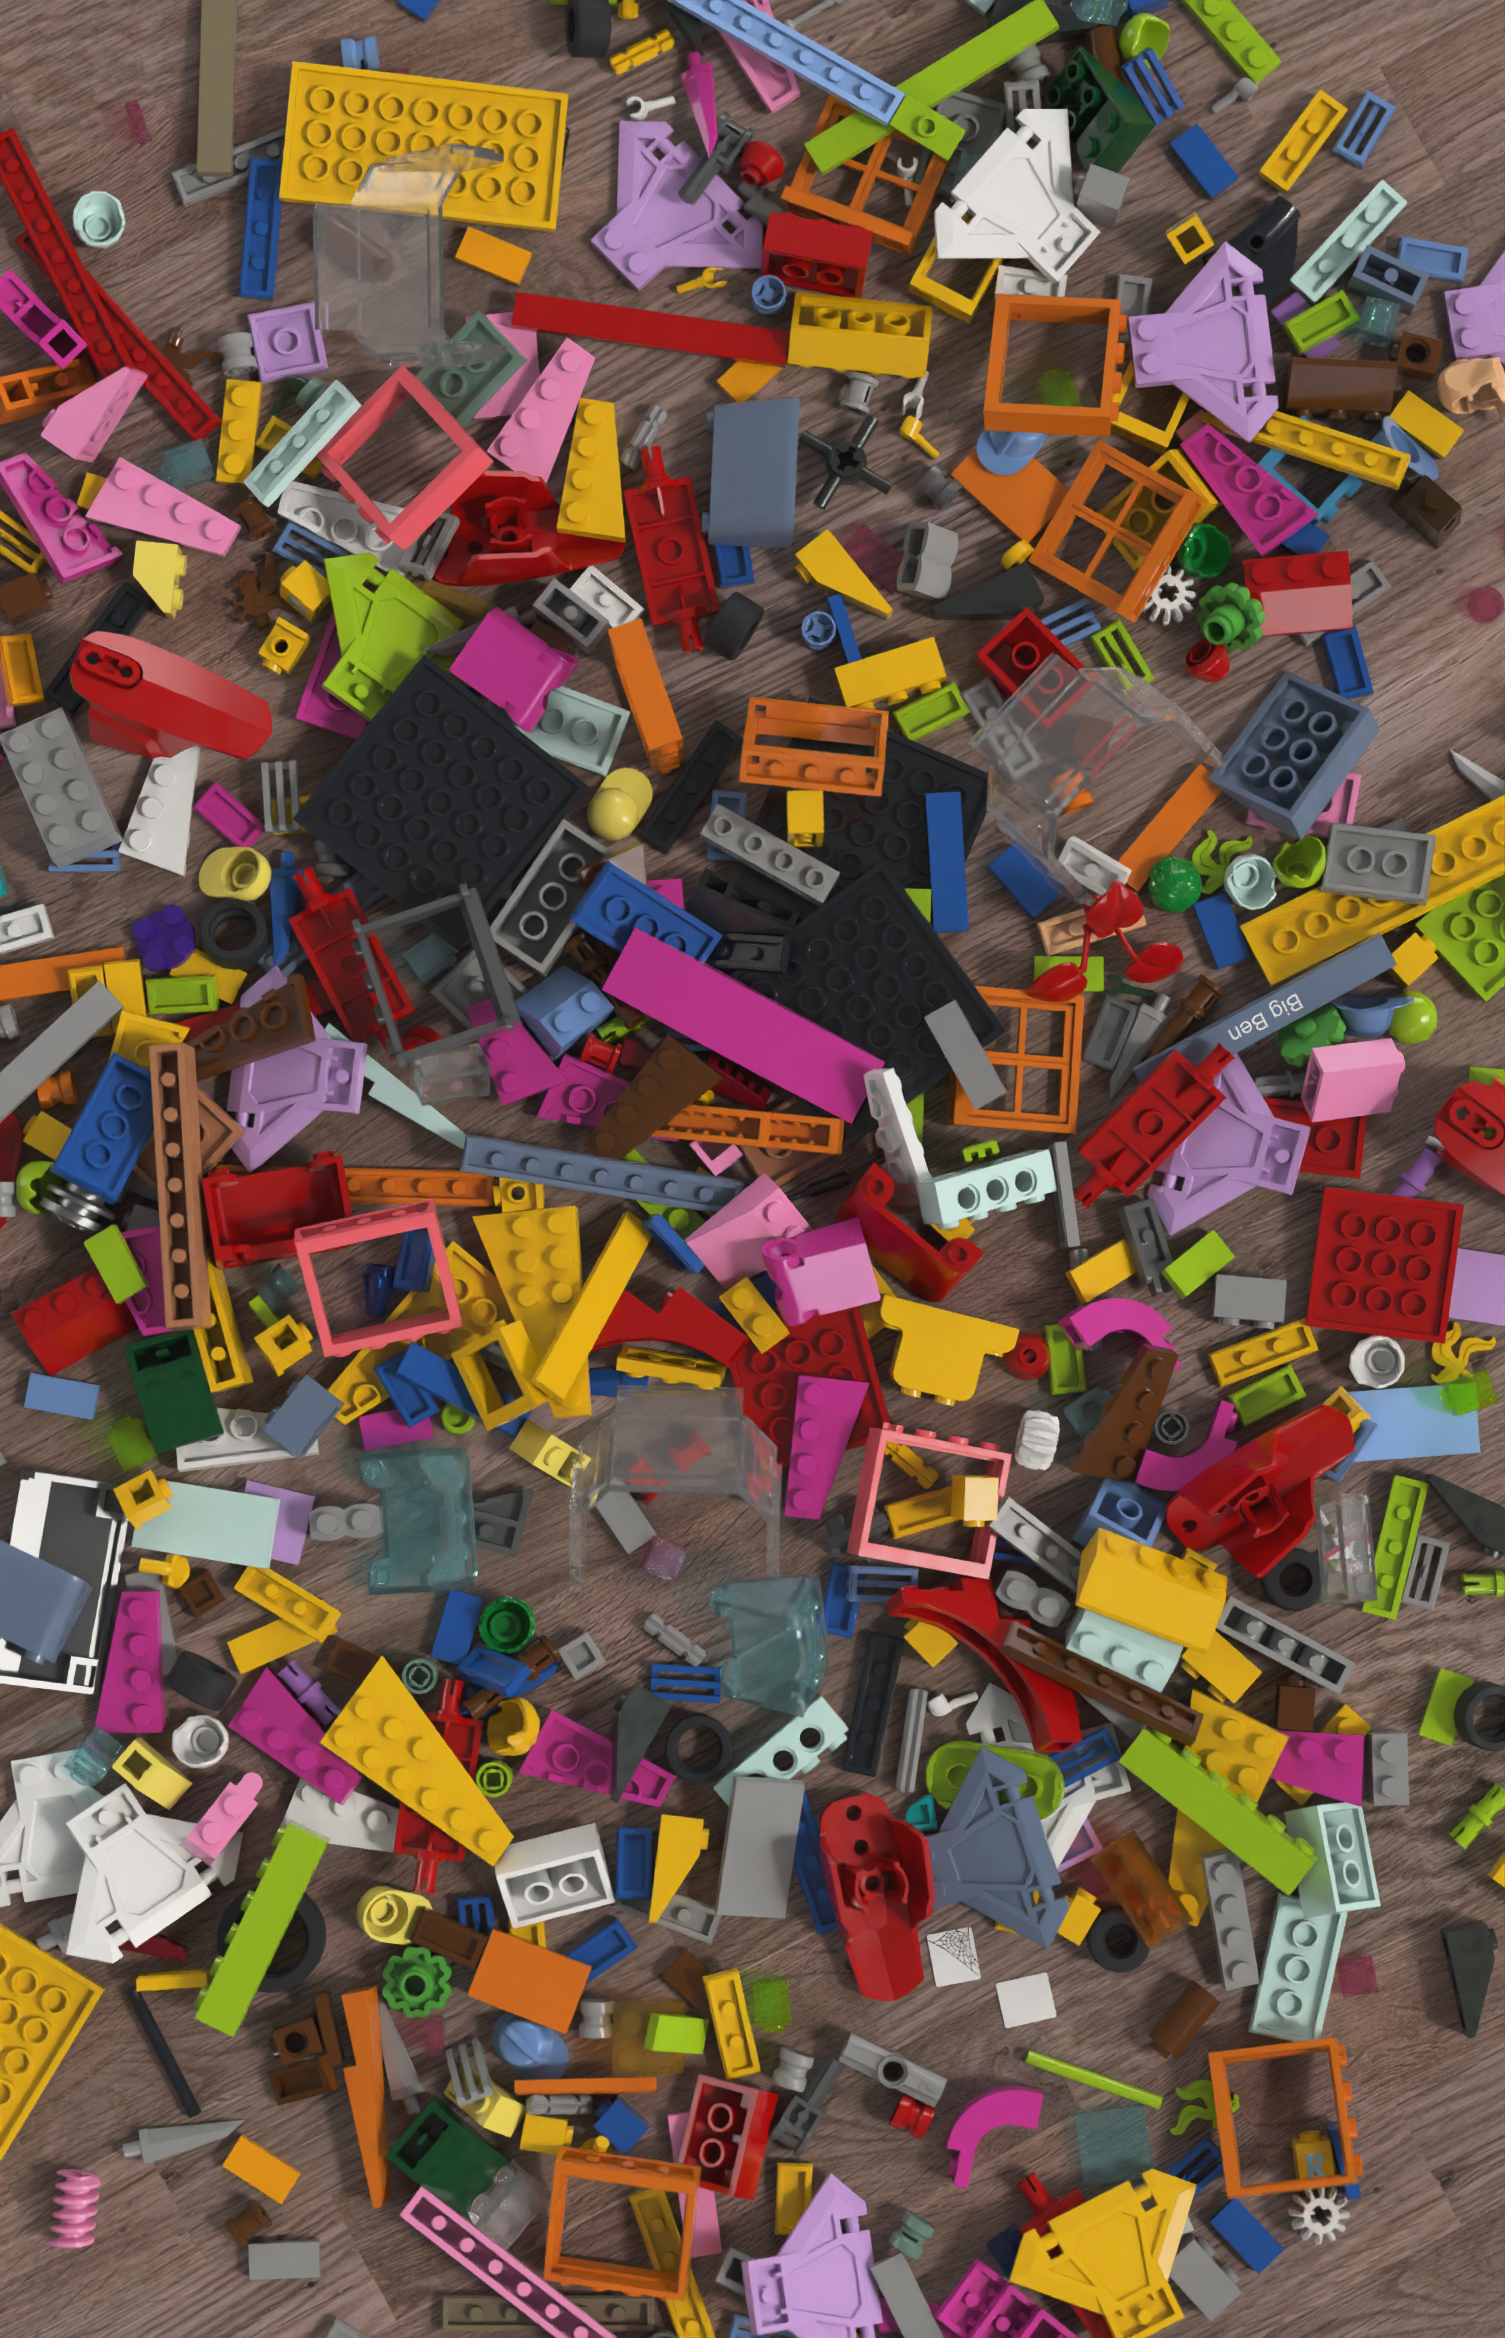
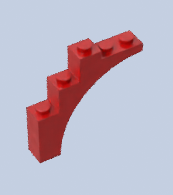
M679 1287L676 1292L671 1290L667 1293L660 1303L662 1310L659 1314L625 1289L589 1354L602 1348L626 1342L657 1341L682 1345L699 1351L730 1368L751 1340L682 1287Z
M964 1575L959 1577L957 1582L949 1588L936 1587L931 1590L919 1589L915 1585L899 1588L898 1592L886 1601L887 1614L889 1616L911 1618L938 1627L961 1640L988 1663L999 1675L1016 1700L1028 1726L1034 1752H1067L1082 1741L1073 1689L1000 1653L1007 1631L1013 1621L1030 1629L1031 1625L1030 1620L1015 1619V1616L1012 1615L999 1617L992 1579H978V1577Z

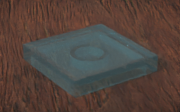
M1144 2104L1074 2113L1084 2186L1142 2178L1141 2173L1153 2168Z

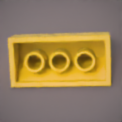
M796 292L790 331L788 364H797L803 368L813 366L825 367L835 371H863L871 375H900L907 379L925 378L933 306Z
M1098 1528L1081 1553L1075 1605L1205 1654L1225 1606L1228 1577L1105 1529Z

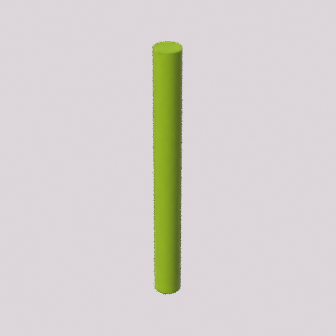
M1032 2050L1027 2052L1025 2064L1158 2110L1160 2109L1163 2100L1162 2095Z

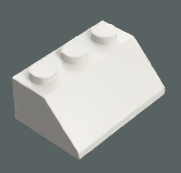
M595 1823L510 1844L494 1865L496 1878L513 1929L616 1902L603 1847Z

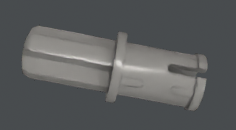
M1288 1070L1284 1075L1254 1078V1083L1262 1097L1287 1095L1288 1098H1293L1294 1094L1302 1093L1306 1072L1292 1074Z

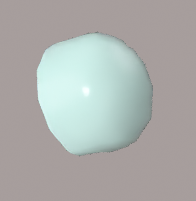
M91 191L80 197L73 212V227L79 240L91 248H108L119 241L125 229V217L120 201L106 191Z
M1252 853L1236 857L1227 867L1224 874V888L1231 900L1237 905L1250 910L1264 908L1277 894L1274 889L1277 874L1266 858Z

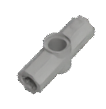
M852 2032L847 2038L838 2058L839 2062L880 2081L884 2086L895 2088L932 2107H935L947 2082V2078L904 2058L900 2053L889 2051ZM890 2061L900 2063L903 2067L902 2073L896 2078L886 2077L882 2072L886 2063Z

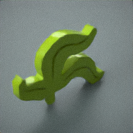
M1207 831L1208 838L1192 854V863L1199 874L1209 876L1205 886L1202 887L1201 893L1206 895L1212 894L1223 885L1225 871L1230 865V857L1250 849L1253 842L1251 836H1248L1244 841L1231 840L1222 844L1219 849L1220 865H1218L1210 855L1215 849L1217 838L1213 831Z
M1199 2079L1184 2089L1180 2087L1175 2088V2092L1184 2100H1193L1201 2097L1207 2108L1205 2109L1194 2104L1185 2105L1178 2114L1177 2125L1174 2128H1170V2132L1173 2135H1182L1190 2122L1195 2118L1212 2120L1213 2128L1218 2129L1211 2080ZM1233 2093V2099L1231 2100L1233 2113L1240 2107L1239 2096Z

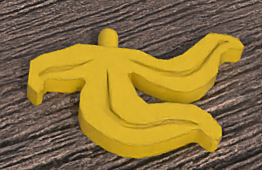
M1452 1323L1453 1329L1447 1331L1445 1344L1432 1343L1431 1357L1434 1362L1443 1366L1444 1369L1437 1376L1431 1374L1430 1379L1438 1385H1443L1455 1378L1457 1379L1460 1374L1467 1379L1470 1378V1372L1464 1369L1468 1363L1469 1355L1475 1351L1492 1350L1496 1345L1495 1337L1489 1341H1484L1480 1338L1464 1339L1460 1344L1457 1359L1451 1350V1346L1460 1338L1461 1328L1459 1323Z

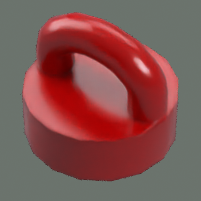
M418 1025L410 1029L403 1041L407 1048L411 1050L442 1038L432 1028ZM434 1055L420 1059V1061H428L432 1059Z

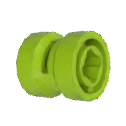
M496 1759L483 1764L476 1775L477 1787L482 1794L488 1797L503 1795L507 1792L513 1780L512 1770L509 1765L502 1760Z

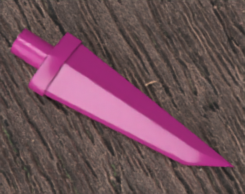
M691 52L687 55L689 69L682 73L680 77L710 159L718 139L713 82L714 70L712 63L702 64L700 53Z

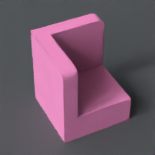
M696 1140L689 1143L691 1149L715 1176L722 1174L743 1156L735 1144Z

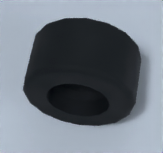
M569 0L566 12V41L570 55L572 57L603 58L608 52L611 38L609 1Z
M739 592L731 594L709 626L704 638L705 646L729 661L735 660L758 628L764 614L763 607Z
M1293 1548L1268 1573L1260 1578V1584L1264 1595L1272 1604L1284 1610L1301 1611L1310 1608L1320 1600L1326 1586V1574L1322 1563L1314 1554L1301 1548ZM1291 1565L1302 1568L1307 1577L1304 1588L1296 1593L1285 1591L1279 1581L1282 1570Z
M184 1651L180 1654L166 1679L168 1685L190 1701L213 1711L223 1709L237 1684L235 1677L214 1662L189 1651Z
M1122 1906L1108 1907L1100 1911L1086 1934L1087 1947L1095 1962L1105 1970L1115 1973L1130 1972L1141 1966L1148 1957L1152 1945L1151 1932L1144 1919L1134 1910ZM1114 1926L1126 1927L1132 1934V1944L1123 1953L1112 1952L1105 1944L1106 1933Z

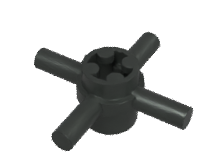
M867 415L851 442L841 441L833 446L807 430L803 431L798 442L825 458V466L829 475L813 502L815 506L825 510L840 484L849 485L859 479L883 494H889L894 483L866 467V455L863 451V447L879 423L877 419ZM847 454L848 458L858 462L854 468L850 465L846 466L844 471L838 468L840 455Z

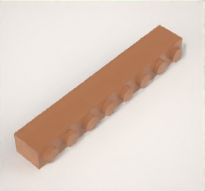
M185 1043L149 1046L166 1328L175 1331L212 1328L204 1193L201 1179L203 1177L195 1048Z

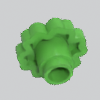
M1229 583L1224 588L1215 585L1199 600V606L1202 611L1197 614L1196 620L1200 625L1202 635L1210 643L1216 645L1225 644L1228 653H1233L1238 648L1247 651L1263 636V630L1260 625L1265 622L1266 616L1262 611V604L1256 599H1250V592L1246 587L1235 583Z
M1325 1004L1281 1028L1278 1031L1276 1045L1281 1050V1055L1288 1064L1302 1067L1309 1062L1312 1048L1338 1045L1344 1039L1346 1025L1341 1020V1016L1335 1007Z
M410 1945L404 1950L403 1956L395 1954L390 1957L387 1966L382 1972L383 1978L388 1982L384 1986L382 1994L388 2000V2004L392 2009L403 2008L407 2018H426L429 2016L432 2008H443L451 1995L453 1988L447 1980L452 1975V1968L447 1964L445 1956L440 1954L432 1956L431 1950L422 1946Z

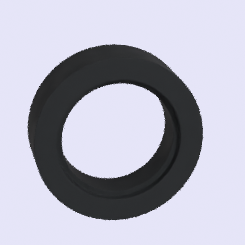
M258 1885L241 1893L223 1913L217 1931L219 1955L224 1957L230 1944L224 1941L232 1924L235 1922L240 1925L244 1917L245 1911L240 1908L248 1891L256 1892ZM304 1893L295 1911L301 1919L306 1933V1944L303 1954L294 1965L285 1970L276 1972L266 1971L257 1990L258 1992L274 1993L293 1988L310 1975L323 1955L326 1944L324 1918L319 1907L306 1893Z

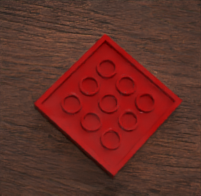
M1323 1186L1305 1314V1326L1445 1344L1464 1205Z
M860 1306L820 1316L815 1313L804 1323L796 1326H786L790 1334L763 1354L750 1341L730 1367L758 1474L790 1465L799 1375L869 1383L845 1450L867 1445L870 1427L882 1429L883 1422L891 1424Z

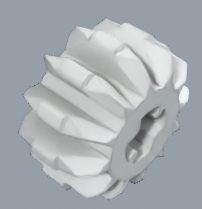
M1170 565L1166 569L1142 611L1153 610L1149 618L1151 622H1154L1158 615H1162V624L1167 626L1170 622V615H1172L1174 620L1180 623L1183 620L1182 612L1189 614L1192 612L1193 606L1187 601L1195 600L1197 593L1187 591L1194 584L1192 579L1181 581L1184 574L1183 569H1179L1175 576L1171 575ZM1162 589L1166 593L1171 591L1174 593L1171 602L1167 598L1160 599L1159 596Z
M1028 1410L1024 1414L1015 1440L1014 1459L1017 1464L1033 1470H1046L1050 1466L1059 1440L1060 1422L1058 1417L1039 1410Z
M1329 2187L1326 2192L1325 2188L1315 2189V2192L1303 2190L1306 2194L1304 2198L1298 2194H1293L1292 2199L1300 2206L1288 2208V2213L1291 2216L1297 2217L1292 2221L1291 2226L1294 2230L1303 2228L1300 2235L1303 2240L1309 2239L1313 2234L1314 2242L1321 2244L1323 2234H1326L1328 2239L1333 2242L1336 2240L1332 2232L1334 2228L1340 2232L1346 2230V2227L1338 2220L1350 2217L1348 2210L1340 2209L1345 2206L1347 2200L1344 2196L1336 2197L1338 2191L1336 2187ZM1316 2206H1320L1323 2210L1327 2209V2211H1323L1325 2217L1321 2220H1318L1316 2216H1311V2214L1315 2215L1313 2209Z

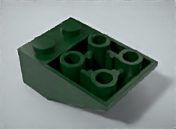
M1078 47L1041 96L1048 109H1068L1070 145L1087 172L1090 164L1119 173L1155 127L1140 100L1083 47Z
M194 1330L172 1331L124 1345L133 1383L156 1454L224 1434L214 1392L211 1393Z
M435 2094L392 2144L385 2155L411 2179L468 2219L471 2218L515 2165L512 2160Z

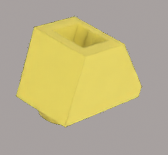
M136 541L133 576L166 617L175 620L176 610H182L183 589L178 588L180 576H185L187 556L182 555V550L178 544Z
M529 1419L526 1420L509 1447L510 1450L532 1465L576 1491L595 1463L593 1459Z
M141 1737L135 1739L111 1766L137 1790L168 1810L176 1804L193 1784L191 1780Z
M461 2063L459 2072L465 2095L470 2093L463 2064ZM472 2069L477 2090L483 2088L480 2074ZM451 2079L443 2093L482 2127L511 2138L526 2112L525 2103L509 2090L490 2079L494 2094L460 2107Z

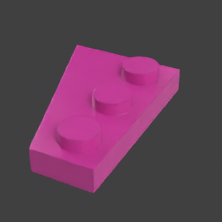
M490 998L466 1007L473 1028L497 1020ZM523 1023L520 1026L514 1027V1030H505L478 1040L502 1106L569 1082Z

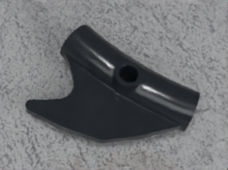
M1277 196L1245 229L1227 241L1228 244L1262 269L1263 283L1253 284L1255 295H1265L1267 307L1278 297L1291 279L1297 251L1298 219L1301 215L1295 206L1280 196ZM1251 244H1257L1260 248H1253ZM1220 247L1202 257L1204 265Z

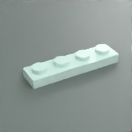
M1382 179L1294 274L1288 284L1296 291L1298 290L1314 306L1359 258L1366 246H1370L1405 208L1408 202Z
M335 380L243 481L244 484L261 503L269 507L362 405L342 383Z

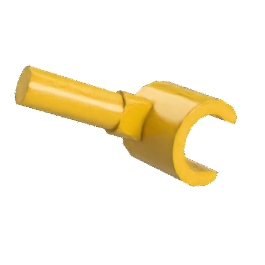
M709 267L704 270L702 277L677 285V291L681 294L705 286L708 288H723L726 286L727 281L715 283L713 277L715 272L724 269L721 267Z
M907 416L900 427V435L909 441L915 442L933 460L936 459L940 453L923 436L918 434L923 423L913 416Z

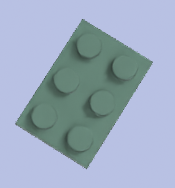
M478 310L416 377L464 428L522 367L527 359L489 318Z

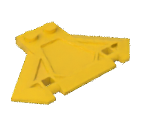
M1151 2168L1141 2173L1144 2185L1133 2189L1128 2180L1048 2221L1051 2233L1041 2238L1035 2228L1024 2233L1009 2281L1103 2315L1113 2338H1146L1184 2318L1168 2284V2279L1197 2185ZM1152 2198L1155 2206L1144 2211L1141 2202ZM1058 2246L1061 2254L1050 2259L1047 2251Z

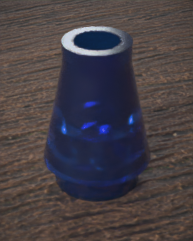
M375 1263L367 1264L366 1272H362L365 1314L373 1316L386 1315V1308L394 1288L395 1267Z

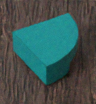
M927 1794L915 1800L909 1806L903 1820L921 1832L938 1829L933 1794Z

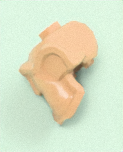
M1500 357L1488 359L1475 358L1471 360L1459 359L1452 362L1449 367L1440 373L1436 384L1437 395L1447 410L1457 414H1470L1476 410L1488 411L1497 409L1500 420L1505 423V372L1501 365Z

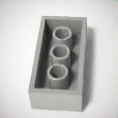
M62 707L0 734L1 744L51 860L59 869L124 841L71 718Z
M563 819L490 926L496 946L545 978L562 954L566 944L572 939L579 928L578 925L569 919L585 894L576 869L614 852Z

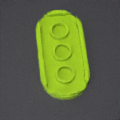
M956 1740L939 1747L926 1764L925 1783L928 1791L933 1794L936 1802L947 1810H950L982 1746L1025 1770L1028 1781L1018 1786L1022 1797L1033 1795L1041 1820L1052 1815L1058 1809L1064 1797L1065 1783L1060 1768L1050 1757L1040 1752ZM1005 1789L999 1790L1002 1803L1007 1802L1008 1798Z

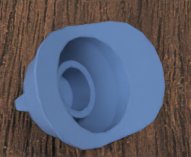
M1388 416L1383 417V429L1370 442L1410 454L1411 461L1406 473L1413 470L1420 476L1426 475L1433 481L1437 480L1439 477L1438 467L1430 454L1417 441L1405 433L1392 418Z
M984 429L977 440L976 452L979 461L990 472L1005 476L1015 474L1024 468L1043 447L1047 440V434L985 431Z
M1343 995L1330 1001V1004L1339 1009L1341 1020L1346 1025L1344 1034L1362 1038H1376L1390 1027L1394 1009L1409 1005L1414 1002V997L1401 995L1377 997Z
M506 2012L499 2017L493 2028V2046L499 2057L524 2080H547L562 2077L568 2067L569 2053L567 2045L553 2029L510 2012Z

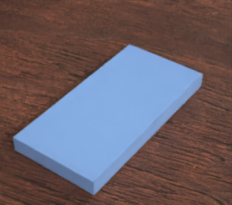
M1475 1383L1348 1392L1371 1416L1369 1420L1378 1425L1354 1462L1481 1453ZM1361 1426L1355 1434L1354 1446L1365 1431V1426Z

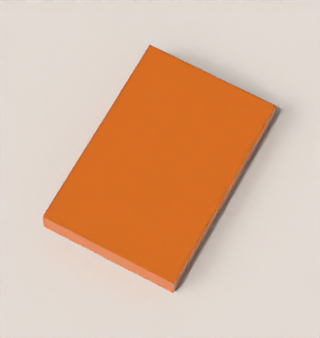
M976 448L950 474L951 479H957L964 485L963 489L1018 540H1026L1028 543L1051 521L1069 491L1063 483L1034 457L1017 473L1007 476L998 475L990 472L982 465Z
M493 1928L467 1996L566 2034L592 1966Z

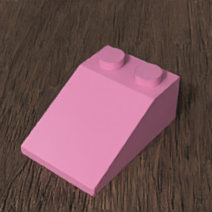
M129 367L121 368L61 404L57 410H51L43 421L42 427L45 429L40 436L72 458L93 463L148 375L143 371Z
M763 1173L684 1241L726 1290L736 1285L746 1276L750 1278L766 1270L761 1253V1246L764 1242L775 1238L795 1240L797 1235L814 1230L783 1191L766 1173Z

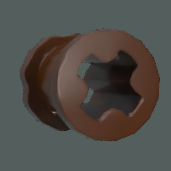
M256 496L245 500L233 510L234 515L241 518L249 531L248 538L251 542L266 537L277 528L275 522L268 519L260 505L261 502Z
M255 2199L249 2203L250 2207L235 2219L229 2218L225 2221L227 2229L242 2247H245L249 2243L248 2239L262 2228H269L273 2225L266 2210Z

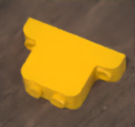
M880 1293L881 1300L877 1302L876 1313L882 1321L881 1326L898 1331L889 1367V1376L894 1383L901 1386L900 1393L918 1398H920L922 1392L934 1394V1402L954 1406L955 1400L966 1401L975 1392L985 1353L1002 1357L1003 1353L1011 1351L1016 1345L1020 1329Z

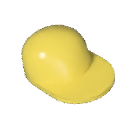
M621 768L610 773L602 782L587 808V821L591 830L598 837L607 841H619L628 837L636 829L649 809L653 797L651 784L643 773L632 768Z
M221 848L210 854L201 866L199 886L205 894L213 898L232 897L242 901H252L263 895L271 881L272 871L268 860L253 848Z
M375 1886L367 1890L361 1897L357 1905L356 1917L358 1925L369 1937L380 1942L410 1945L414 1944L410 1939L425 1907L432 1909V1906L420 1894L397 1890L389 1886Z

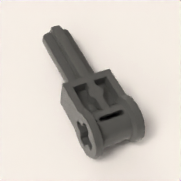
M725 112L717 121L718 139L710 159L703 142L698 154L702 160L678 192V196L683 202L694 205L719 170L727 175L742 155L745 145L752 141L755 130L752 128L745 129L731 120V115Z
M830 2054L827 2055L802 2097L795 2093L793 2094L774 2124L768 2139L771 2141L778 2140L792 2149L793 2155L799 2157L825 2115V2112L819 2108L844 2069L845 2064L839 2062L837 2057ZM784 2130L789 2131L790 2133L794 2134V2135L797 2136L798 2138H795V2137L791 2136L790 2134H788V2133L785 2132Z

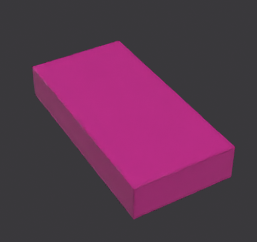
M216 781L192 806L236 847L251 848L265 832V825Z
M398 1409L358 1417L365 1451L435 1438L431 1416L410 1429Z

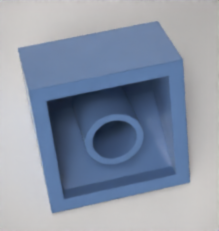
M564 965L515 1001L521 1021L553 1060L557 1059L607 1021L614 1009V1006L592 980Z
M1104 1478L1086 1509L1072 1540L1086 1547L1098 1528H1102L1152 1547L1165 1517L1168 1502L1134 1483Z

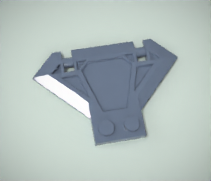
M982 1746L939 1832L925 1835L929 1842L935 1890V1901L932 1909L962 1901L1048 1950L1070 1907L1066 1897L1055 1899L1052 1886L1060 1884L1061 1880L1033 1795L1022 1797L1018 1786L1028 1781L1025 1770ZM1005 1789L1008 1801L1002 1803L999 1790ZM1032 1892H1039L1041 1903L1035 1904Z

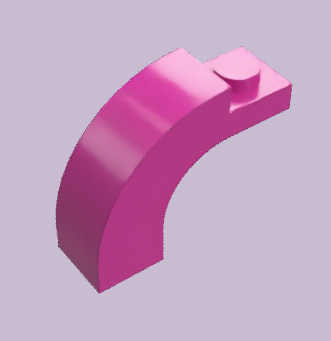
M11 269L0 277V310L50 361L60 369H64L88 344L64 319L56 316Z
M1110 1298L1085 1304L1057 1321L1076 1350L1088 1348L1108 1333L1114 1332L1129 1337L1136 1343L1139 1349L1142 1344L1172 1349L1177 1353L1175 1347L1162 1337L1173 1329L1170 1324L1154 1309L1131 1299ZM1178 1359L1173 1372L1182 1366Z
M1223 1400L1217 1401L1206 1438L1194 1452L1183 1457L1174 1458L1145 1449L1133 1483L1156 1490L1178 1491L1200 1473L1234 1452L1238 1442L1224 1437L1226 1432L1232 1433L1238 1416V1413L1233 1412L1235 1404Z
M1022 2085L999 2086L975 2096L958 2112L950 2125L945 2140L947 2149L958 2150L957 2155H950L947 2175L953 2176L952 2182L954 2187L968 2189L975 2149L981 2138L988 2131L1002 2125H1017L1037 2129L1044 2095L1042 2089Z

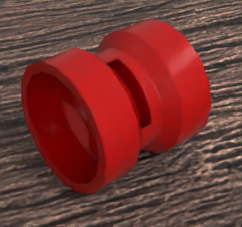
M902 2093L892 2113L889 2125L898 2130L907 2126L906 2129L910 2131L911 2136L922 2140L933 2119L936 2107L926 2103L919 2104L914 2101L913 2097Z

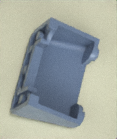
M782 397L716 404L714 412L707 411L706 432L713 433L710 512H703L702 533H708V544L791 549L795 517L799 398Z
M0 1540V1637L25 1649L26 1652L23 1657L39 1665H43L45 1660L55 1664L93 1587L84 1580Z

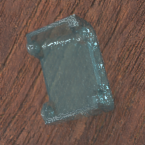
M460 1447L359 1454L360 1474L363 1482L369 1488H381L386 1558L374 1560L369 1567L367 1575L369 1595L437 1592L471 1587L476 1581L478 1568L471 1468L466 1451Z
M808 1574L723 1582L719 1588L716 1587L713 1590L710 1598V1607L713 1608L715 1616L720 1618L729 1617L733 1655L729 1661L724 1662L720 1672V1680L724 1682L725 1697L804 1717L826 1676L829 1664L820 1578Z

